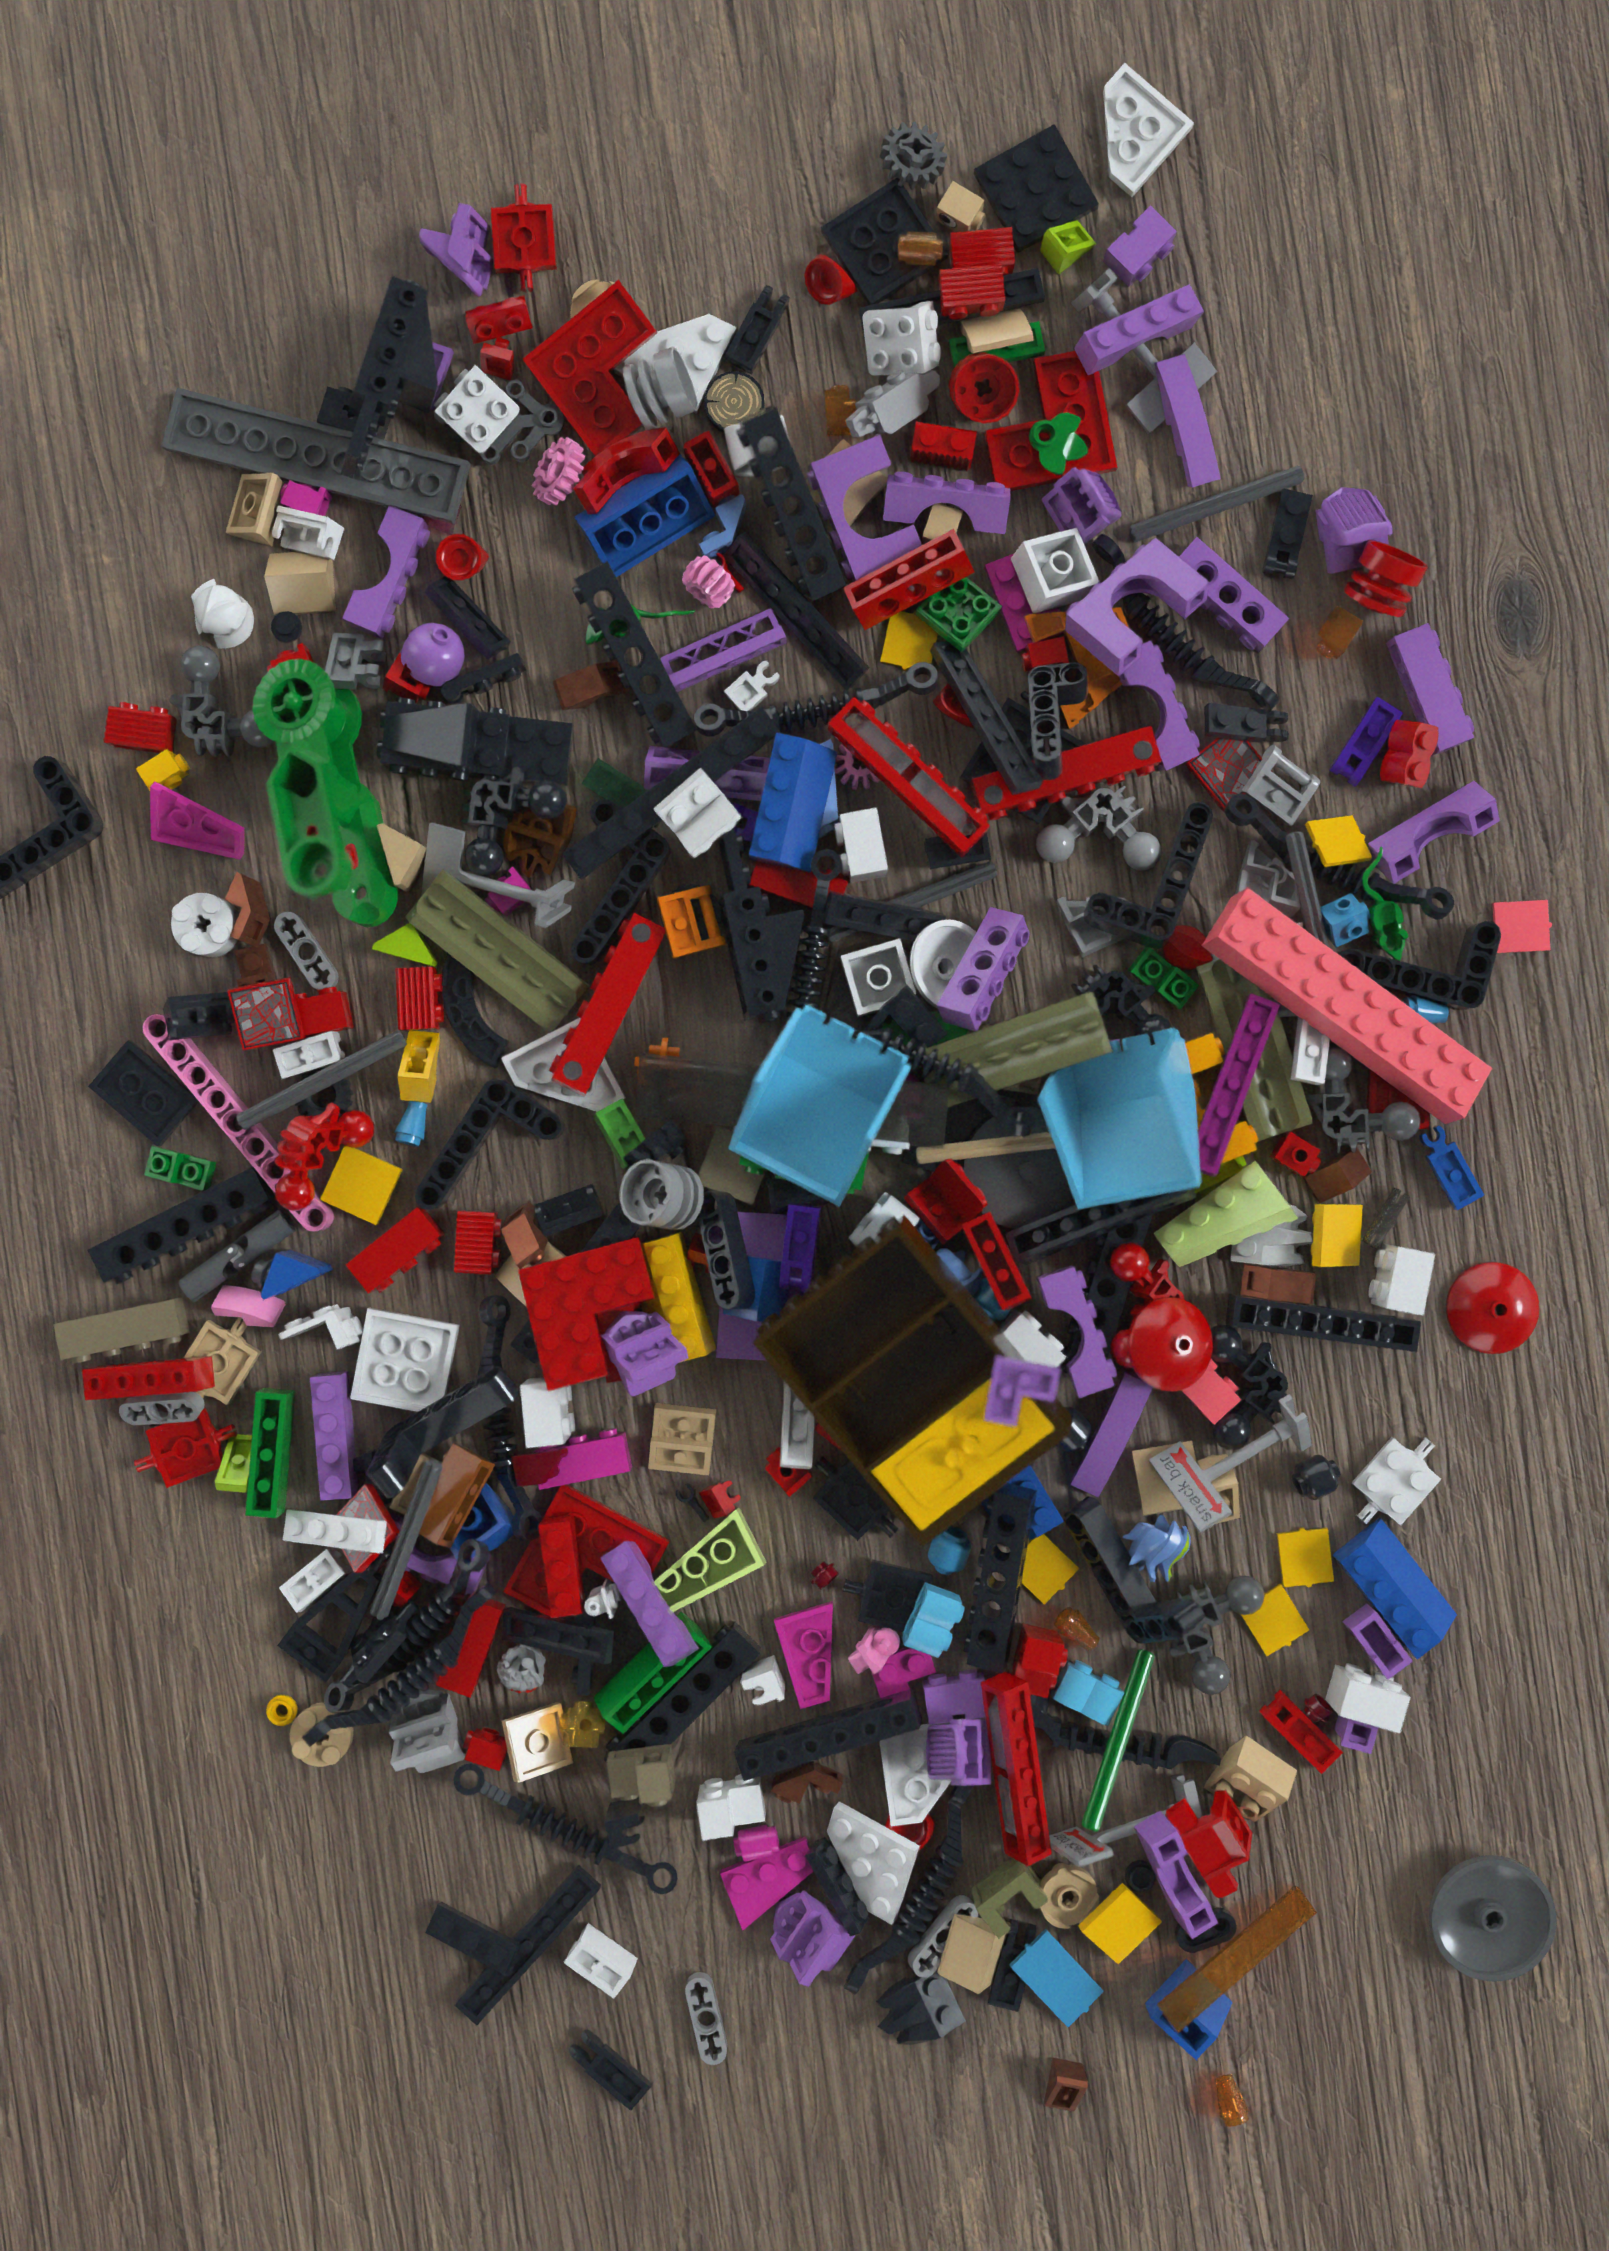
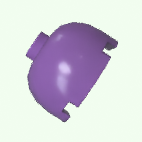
M433 622L422 624L412 630L401 650V662L403 666L406 663L408 668L412 670L410 675L414 679L432 686H443L446 681L457 678L465 658L463 643L459 636L451 628Z

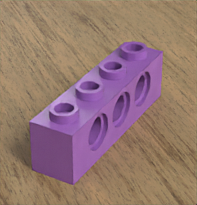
M1198 537L1179 556L1195 571H1204L1210 577L1207 600L1200 607L1205 610L1209 608L1217 616L1216 620L1227 630L1232 629L1240 636V642L1249 650L1255 649L1259 653L1288 621L1289 618ZM1226 591L1230 593L1233 603L1227 604L1222 602L1219 592ZM1242 612H1251L1255 616L1256 622L1254 624L1246 623L1243 620Z
M993 907L989 908L937 1003L943 1022L977 1032L982 1021L987 1019L995 996L1001 993L1003 982L1008 972L1012 971L1015 967L1017 955L1021 948L1025 947L1028 943L1030 932L1023 915Z

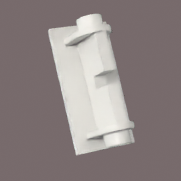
M606 1578L603 1585L593 1588L585 1602V1611L592 1616L608 1612L609 1619H612L618 1607V1601H621L620 1591L616 1584H612L611 1580Z

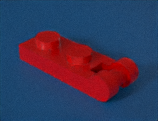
M1279 1689L1273 1695L1275 1699L1268 1706L1264 1704L1258 1711L1322 1774L1343 1753L1342 1750ZM1285 1707L1290 1713L1281 1721L1276 1715Z

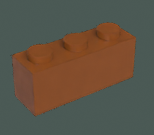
M454 1443L442 1458L443 1469L419 1531L420 1535L435 1544L449 1548L454 1543L495 1466L494 1463L473 1451Z

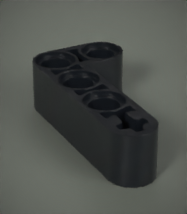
M1072 662L1038 666L1032 669L1028 675L1034 766L1043 780L1056 779L1063 770L1058 706L1078 704L1088 697L1087 670L1080 663Z
M703 1191L704 1201L701 1211L695 1221L687 1227H700L717 1304L723 1309H747L755 1300V1289L734 1197L728 1192Z

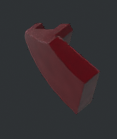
M555 1448L542 1452L522 1453L512 1456L517 1487L543 1484L548 1479L558 1476L560 1471L558 1465L561 1459L567 1456L568 1448Z

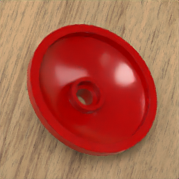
M1484 1262L1469 1267L1455 1279L1446 1299V1316L1454 1335L1464 1345L1482 1353L1500 1354L1519 1347L1530 1337L1539 1317V1300L1533 1284L1520 1270L1504 1263ZM1498 1304L1503 1306V1312L1500 1315L1495 1313V1307Z
M1175 1297L1153 1300L1141 1308L1129 1328L1127 1350L1131 1365L1140 1379L1155 1389L1179 1391L1190 1387L1205 1373L1212 1356L1213 1340L1210 1326L1202 1312L1186 1300ZM1180 1340L1183 1341L1182 1349L1179 1348Z

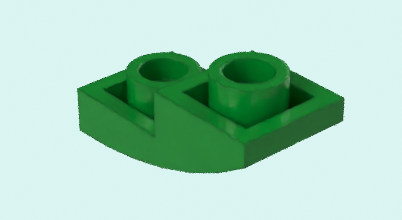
M1147 946L1127 970L1146 986H1154L1155 993L1180 1010L1199 986L1178 967L1172 966Z
M151 1146L144 1175L205 1191L211 1186L217 1162L158 1146Z

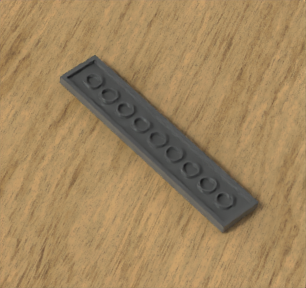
M178 387L161 445L164 450L256 474L274 473L283 481L289 482L291 480L298 484L310 485L316 489H319L321 486L330 493L385 507H396L409 513L455 524L471 465L467 460L373 437L363 470L356 469L352 479L342 475L341 472L353 432Z

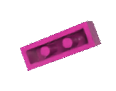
M617 1428L599 1431L598 1437L587 1439V1434L569 1437V1443L541 1446L539 1449L534 1450V1452H542L548 1449L568 1448L567 1456L563 1457L558 1465L560 1469L558 1476L548 1479L546 1483L539 1484V1490L630 1472L632 1468L625 1431L617 1433Z

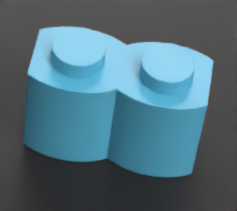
M925 1582L903 1631L902 1640L904 1646L939 1658L943 1650L947 1651L952 1640L950 1630L954 1623L958 1624L961 1621L964 1613V1606L962 1605L960 1595Z
M1076 1660L1074 1664L1066 1661V1665L1057 1679L1056 1687L1050 1693L1052 1698L1108 1726L1124 1695L1123 1690L1119 1687L1120 1682L1105 1673L1102 1678L1091 1673L1093 1668L1082 1661Z

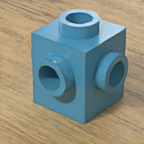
M1352 893L1320 907L1326 936L1335 947H1339L1369 933L1368 919L1371 917L1369 909L1364 902L1359 903Z

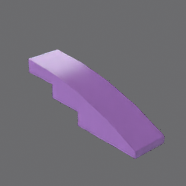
M1185 354L1155 362L1154 365L1166 425H1171L1177 456H1182L1187 486L1193 488L1221 479L1206 415Z
M1128 1371L1124 1372L1099 1418L1098 1426L1085 1448L1084 1457L1071 1478L1072 1486L1099 1498L1153 1388L1141 1380L1139 1376Z

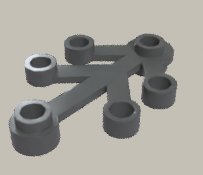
M518 380L510 381L506 386L507 395L514 402L519 401L532 414H518L484 453H481L483 461L488 465L498 463L500 454L522 429L533 428L524 441H517L511 447L513 458L517 462H526L530 458L531 451L545 435H555L562 430L565 418L558 406L554 404L541 405L525 391L522 382ZM513 387H520L521 392L518 395H512L511 389ZM548 414L554 416V420L551 423L543 421L544 417ZM448 424L445 425L446 432L451 440L457 443L465 442ZM520 447L526 449V453L523 456L516 455V450ZM494 450L496 454L493 458L488 459L485 457L487 451Z

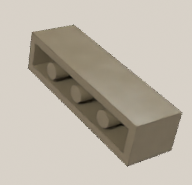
M183 1297L53 1324L60 1360L71 1358L73 1364L91 1360L90 1354L101 1352L102 1357L121 1354L120 1348L131 1346L132 1351L150 1348L151 1341L161 1340L162 1345L180 1342V1335L190 1333Z

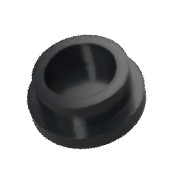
M283 611L273 618L271 631L279 641L290 643L300 637L302 622L296 614Z
M1133 1861L1125 1870L1126 1883L1136 1892L1148 1891L1156 1881V1875L1152 1866L1146 1861Z

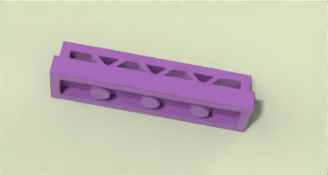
M770 608L661 657L660 660L674 688L679 692L786 644V635L782 626H779L773 610ZM769 618L773 629L760 635L753 634L756 624ZM751 626L749 632L743 630V629H745V628ZM734 633L747 637L745 642L731 648L725 646L728 637ZM723 639L721 644L715 643L716 641ZM707 645L719 649L716 655L704 660L697 659L701 648ZM695 651L693 657L687 655V654L692 653V652ZM678 658L691 661L689 667L673 673L669 662Z
M649 746L645 759L644 789H651L701 751ZM749 756L714 783L727 798L761 801L771 758Z

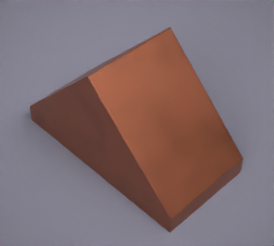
M1356 1147L1355 1153H1352L1351 1149L1317 1168L1312 1175L1310 1173L1307 1174L1303 1179L1320 1204L1354 1189L1372 1171Z
M1052 2058L1044 2106L1072 2112L1076 2110L1088 2088V2080L1083 2063Z

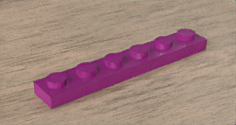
M1252 993L1247 998L1198 1128L1200 1172L1211 1177H1215L1218 1173L1280 1006L1278 1003Z

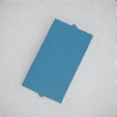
M1046 1928L1030 1944H1025V1949L1009 1964L1067 2027L1083 2012H1088V2007L1104 1992Z

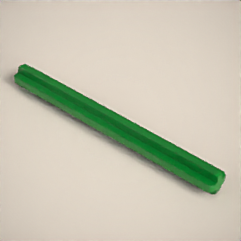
M1144 1649L1137 1650L1081 1823L1082 1827L1093 1832H1098L1155 1658L1153 1653Z

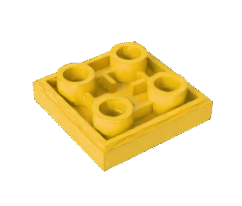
M344 1145L320 1200L374 1225H378L403 1169L358 1148Z
M1315 1204V1212L1312 1216V1223L1314 1225L1313 1243L1311 1245L1312 1266H1360L1363 1205Z
M1121 1883L1078 1927L1083 1934L1119 1964L1162 1921L1152 1909L1127 1886Z

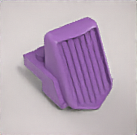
M459 203L457 213H454L452 216L451 235L420 229L419 240L427 253L442 262L470 288L475 296L480 297L483 294V290H487L494 259L485 251L491 227L471 205Z
M1076 467L1054 484L1055 488L1041 499L1059 531L1077 528L1084 545L1109 524L1116 522L1122 515L1113 491L1100 474L1086 469L1079 470Z
M1341 487L1323 500L1321 509L1315 510L1319 541H1322L1324 544L1327 573L1333 574L1364 566L1359 562V557L1368 540H1375L1389 545L1388 535L1393 534L1392 524L1385 515V510L1376 495L1373 496L1366 489Z
M622 1311L608 1326L605 1334L601 1335L610 1360L617 1367L625 1390L631 1396H636L672 1380L676 1375L674 1366L688 1359L686 1347L672 1335L670 1324L657 1312L648 1314L646 1312Z
M957 1719L950 1720L949 1725H930L928 1727L926 1759L928 1776L931 1780H951V1785L991 1784V1753L986 1720Z
M806 1891L793 1894L776 1904L773 1923L774 1934L770 1940L779 1959L790 1963L798 1983L809 1987L821 1970L830 1971L834 1968L855 1935L850 1937L839 1916Z

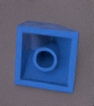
M485 1483L450 1548L456 1560L458 1559L459 1549L466 1540L474 1539L485 1542L490 1551L498 1548L514 1535L512 1531V1512L487 1483ZM475 1550L472 1552L471 1558L475 1557Z

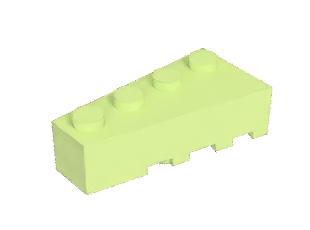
M1254 1161L1157 1230L1154 1235L1173 1261L1181 1267L1216 1253L1217 1249L1230 1244L1233 1246L1243 1242L1244 1238L1259 1232L1261 1234L1272 1230L1278 1224L1286 1221L1287 1223L1297 1220L1298 1217L1258 1163Z
M737 1508L654 1582L667 1605L675 1612L764 1566L767 1562L740 1508Z

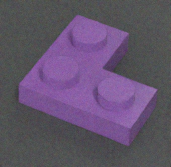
M996 1355L984 1420L1016 1427L1022 1396L1054 1402L1060 1367Z

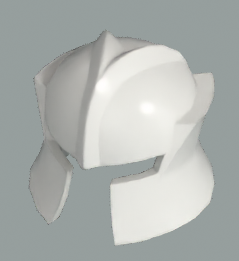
M215 579L207 581L195 590L191 598L194 604L195 622L199 635L202 632L214 634L218 649L235 647L243 643L250 636L253 629L254 616L252 608L246 600L232 589L216 585Z

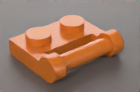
M711 885L657 898L673 959L727 945L724 935L721 936L710 895L713 894ZM693 899H699L709 939L703 941L700 937L691 904Z

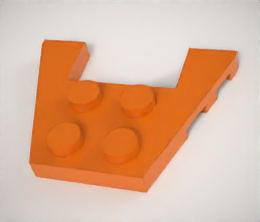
M1112 608L1115 616L1128 627L1122 608ZM1066 612L1026 615L1023 618L1033 642L1063 631L1075 663L1082 664L1087 670L1088 697L1078 704L1058 706L1066 728H1073L1110 693L1122 685L1120 678L1065 631Z

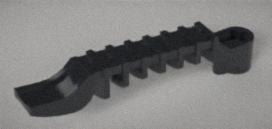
M1030 1694L1034 1727L1042 1728L1050 1737L1053 1747L1061 1745L1067 1747L1070 1751L1079 1749L1083 1750L1086 1754L1091 1755L1093 1752L1103 1757L1111 1732L1101 1730L1100 1740L1094 1739L1095 1729L1085 1726L1084 1737L1077 1736V1723L1069 1722L1068 1728L1061 1727L1062 1720L1058 1716H1052L1047 1712L1049 1695L1048 1698ZM1152 1732L1150 1751L1143 1750L1145 1737L1135 1734L1133 1748L1126 1745L1122 1762L1129 1760L1133 1761L1136 1765L1143 1763L1155 1769H1158L1159 1766L1171 1770L1179 1763L1189 1760L1202 1761L1220 1766L1221 1757L1215 1749L1195 1738L1181 1734L1168 1738L1163 1748V1754H1160L1162 1735Z

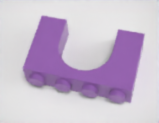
M880 435L810 463L808 466L810 472L806 473L812 491L818 490L821 502L817 504L824 521L829 519L833 531L829 532L831 542L835 550H841L844 561L840 562L843 573L847 580L852 578L853 582L922 546L914 525L885 537L872 539L857 534L845 519L843 501L851 484L891 465Z
M1154 538L1147 545H1141L1135 551L1133 557L1125 564L1117 565L1105 581L1096 583L1085 598L1080 602H1074L1068 608L1065 631L1119 676L1141 657L1142 639L1115 616L1112 611L1114 604L1122 597L1132 593H1149L1163 600L1185 619L1207 600L1209 581L1157 538Z

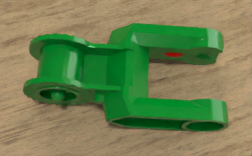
M292 659L279 663L261 679L253 698L252 710L259 730L276 743L279 758L266 784L285 878L288 885L297 893L314 901L318 897L333 893V903L337 912L347 920L366 928L378 926L387 921L393 914L398 902L397 886L394 885L377 825L383 823L380 803L370 790L360 783L352 745L358 737L362 725L360 703L350 689L334 688L332 680L326 671L309 660ZM326 865V874L323 877H319L318 869ZM361 888H365V897L362 899H358V890Z

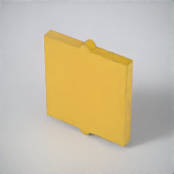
M901 611L889 619L880 663L902 667L903 671L919 662L931 664L933 655L930 650L933 643H936L938 633L915 615L916 612L912 614Z
M1353 815L1307 821L1305 824L1313 841L1312 847L1316 848L1324 867L1371 860L1372 855L1365 843V835L1361 834Z
M1300 1527L1298 1531L1276 1533L1283 1587L1306 1585L1310 1588L1312 1584L1334 1582L1327 1527L1308 1530Z
M1042 1534L1028 1543L1022 1584L1045 1605L1059 1589L1063 1590L1065 1588L1064 1584L1079 1570V1567L1045 1534Z
M1281 1583L1264 1593V1602L1259 1610L1253 1614H1241L1266 1656H1269L1285 1645L1291 1646V1641L1309 1631L1308 1626Z

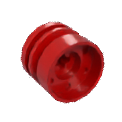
M985 352L972 353L961 359L952 370L948 383L950 399L955 408L972 421L984 424L997 422L1007 416L1016 405L1019 395L1018 376L1013 367L1003 358ZM986 378L985 384L989 386L986 392L981 391L977 395L978 389L974 387L977 381L982 382Z
M1368 540L1359 557V562L1369 571H1353L1351 578L1357 583L1347 582L1344 592L1369 610L1395 617H1403L1407 608L1401 602L1409 603L1413 597L1402 587L1403 585L1419 586L1428 566L1422 560L1401 549L1379 541Z

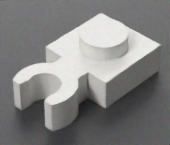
M767 660L758 665L756 675L752 677L746 671L724 690V694L739 710L751 711L767 697L763 687L772 686L778 682L780 676L777 672L770 678H766L763 675V671L769 666Z

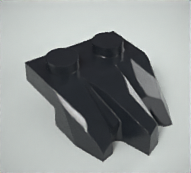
M671 1119L656 1132L649 1135L623 1159L630 1167L638 1161L647 1159L662 1162L669 1156L673 1160L687 1149L683 1144L688 1139Z
M938 1969L929 1977H919L916 1975L911 1979L903 1978L889 1987L876 2001L881 2008L890 2009L889 2014L877 2027L888 2035L900 2031L897 2037V2044L914 2045L937 2040L966 2022L946 1978L937 1973Z

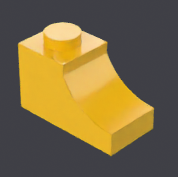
M409 1030L406 1040L407 1045L404 1048L397 1075L400 1099L431 1103L437 1081L436 1068L440 1034Z

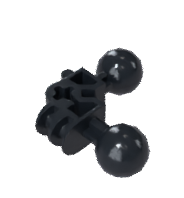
M514 767L511 773L503 778L499 777L495 781L482 779L474 785L472 792H463L464 795L470 796L471 799L470 803L462 805L461 810L469 812V816L466 819H462L460 823L478 827L477 839H474L467 845L464 854L465 863L474 874L489 876L495 874L502 866L504 860L503 850L495 839L497 829H507L508 818L502 811L503 809L513 813L524 814L525 807L530 808L538 818L544 820L557 818L564 812L567 797L565 791L557 782L551 780L540 781L532 788L527 789L523 786L524 770L520 767Z
M1093 965L1095 972L1093 976L1086 973L1081 975L1083 985L1071 984L1077 996L1093 992L1100 1015L1109 1009L1110 1004H1114L1116 1016L1120 1020L1127 1016L1135 1025L1134 1036L1147 1033L1151 1045H1155L1152 1032L1172 1028L1169 1020L1158 1014H1149L1141 1005L1144 1000L1154 994L1155 988L1152 985L1144 986L1133 983V980H1129L1125 974L1119 971H1111L1106 974L1097 965ZM1118 982L1117 991L1108 992L1102 999H1098L1108 989L1107 987L1110 983Z
M1220 1324L1211 1328L1213 1340L1211 1359L1217 1363L1225 1364L1231 1362L1238 1368L1235 1371L1237 1376L1242 1380L1253 1382V1387L1243 1388L1238 1394V1397L1243 1401L1235 1412L1229 1411L1213 1425V1436L1218 1445L1226 1450H1237L1249 1442L1251 1437L1250 1423L1257 1414L1272 1425H1275L1271 1416L1275 1411L1281 1414L1279 1400L1287 1396L1285 1392L1288 1388V1381L1286 1376L1278 1371L1277 1365L1273 1361L1270 1343H1260L1256 1351L1249 1354L1242 1348V1338L1238 1331L1229 1325ZM1268 1377L1273 1378L1272 1382L1275 1384L1273 1388L1268 1387L1269 1384L1266 1382Z

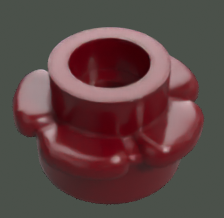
M824 1561L811 1572L814 1577L811 1584L815 1583L820 1590L830 1584L839 1575L834 1568L835 1564L830 1563L827 1565Z
M1315 1693L1310 1698L1304 1699L1306 1705L1304 1711L1311 1720L1316 1723L1319 1720L1324 1723L1329 1721L1327 1717L1333 1710L1323 1697Z

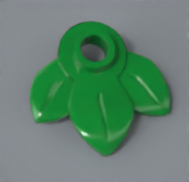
M1060 413L1051 421L1040 420L1031 427L1029 432L1030 444L1039 451L1041 465L1056 475L1064 473L1066 461H1075L1088 454L1086 444L1075 433L1081 418L1074 414ZM1047 433L1050 439L1042 441L1039 438V434Z

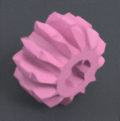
M697 556L694 561L692 560L683 573L682 582L686 586V590L693 595V598L698 599L702 605L706 604L709 608H720L722 604L729 600L730 595L734 591L735 583L731 579V574L724 570V566H720L716 560H711L708 556Z
M842 744L839 746V750L843 755H837L836 763L842 765L835 768V774L846 773L841 779L843 785L852 779L853 790H857L858 781H862L863 787L869 789L870 783L868 778L876 783L880 781L867 768L863 770L861 766L859 770L853 768V759L856 757Z

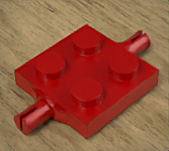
M520 183L521 196L519 184L514 185L515 203L506 207L491 208L494 269L496 274L513 272L520 274V290L527 292L528 288V291L532 292L534 290L532 273L542 270H557L554 216L552 204L536 205L527 202V185Z
M204 1408L194 1421L164 1423L146 1430L151 1455L134 1460V1466L147 1463L137 1467V1472L155 1466L161 1473L166 1488L219 1469L223 1458L221 1441L236 1437L237 1430L225 1434V1432L235 1429L234 1424L216 1430L211 1423L206 1408Z

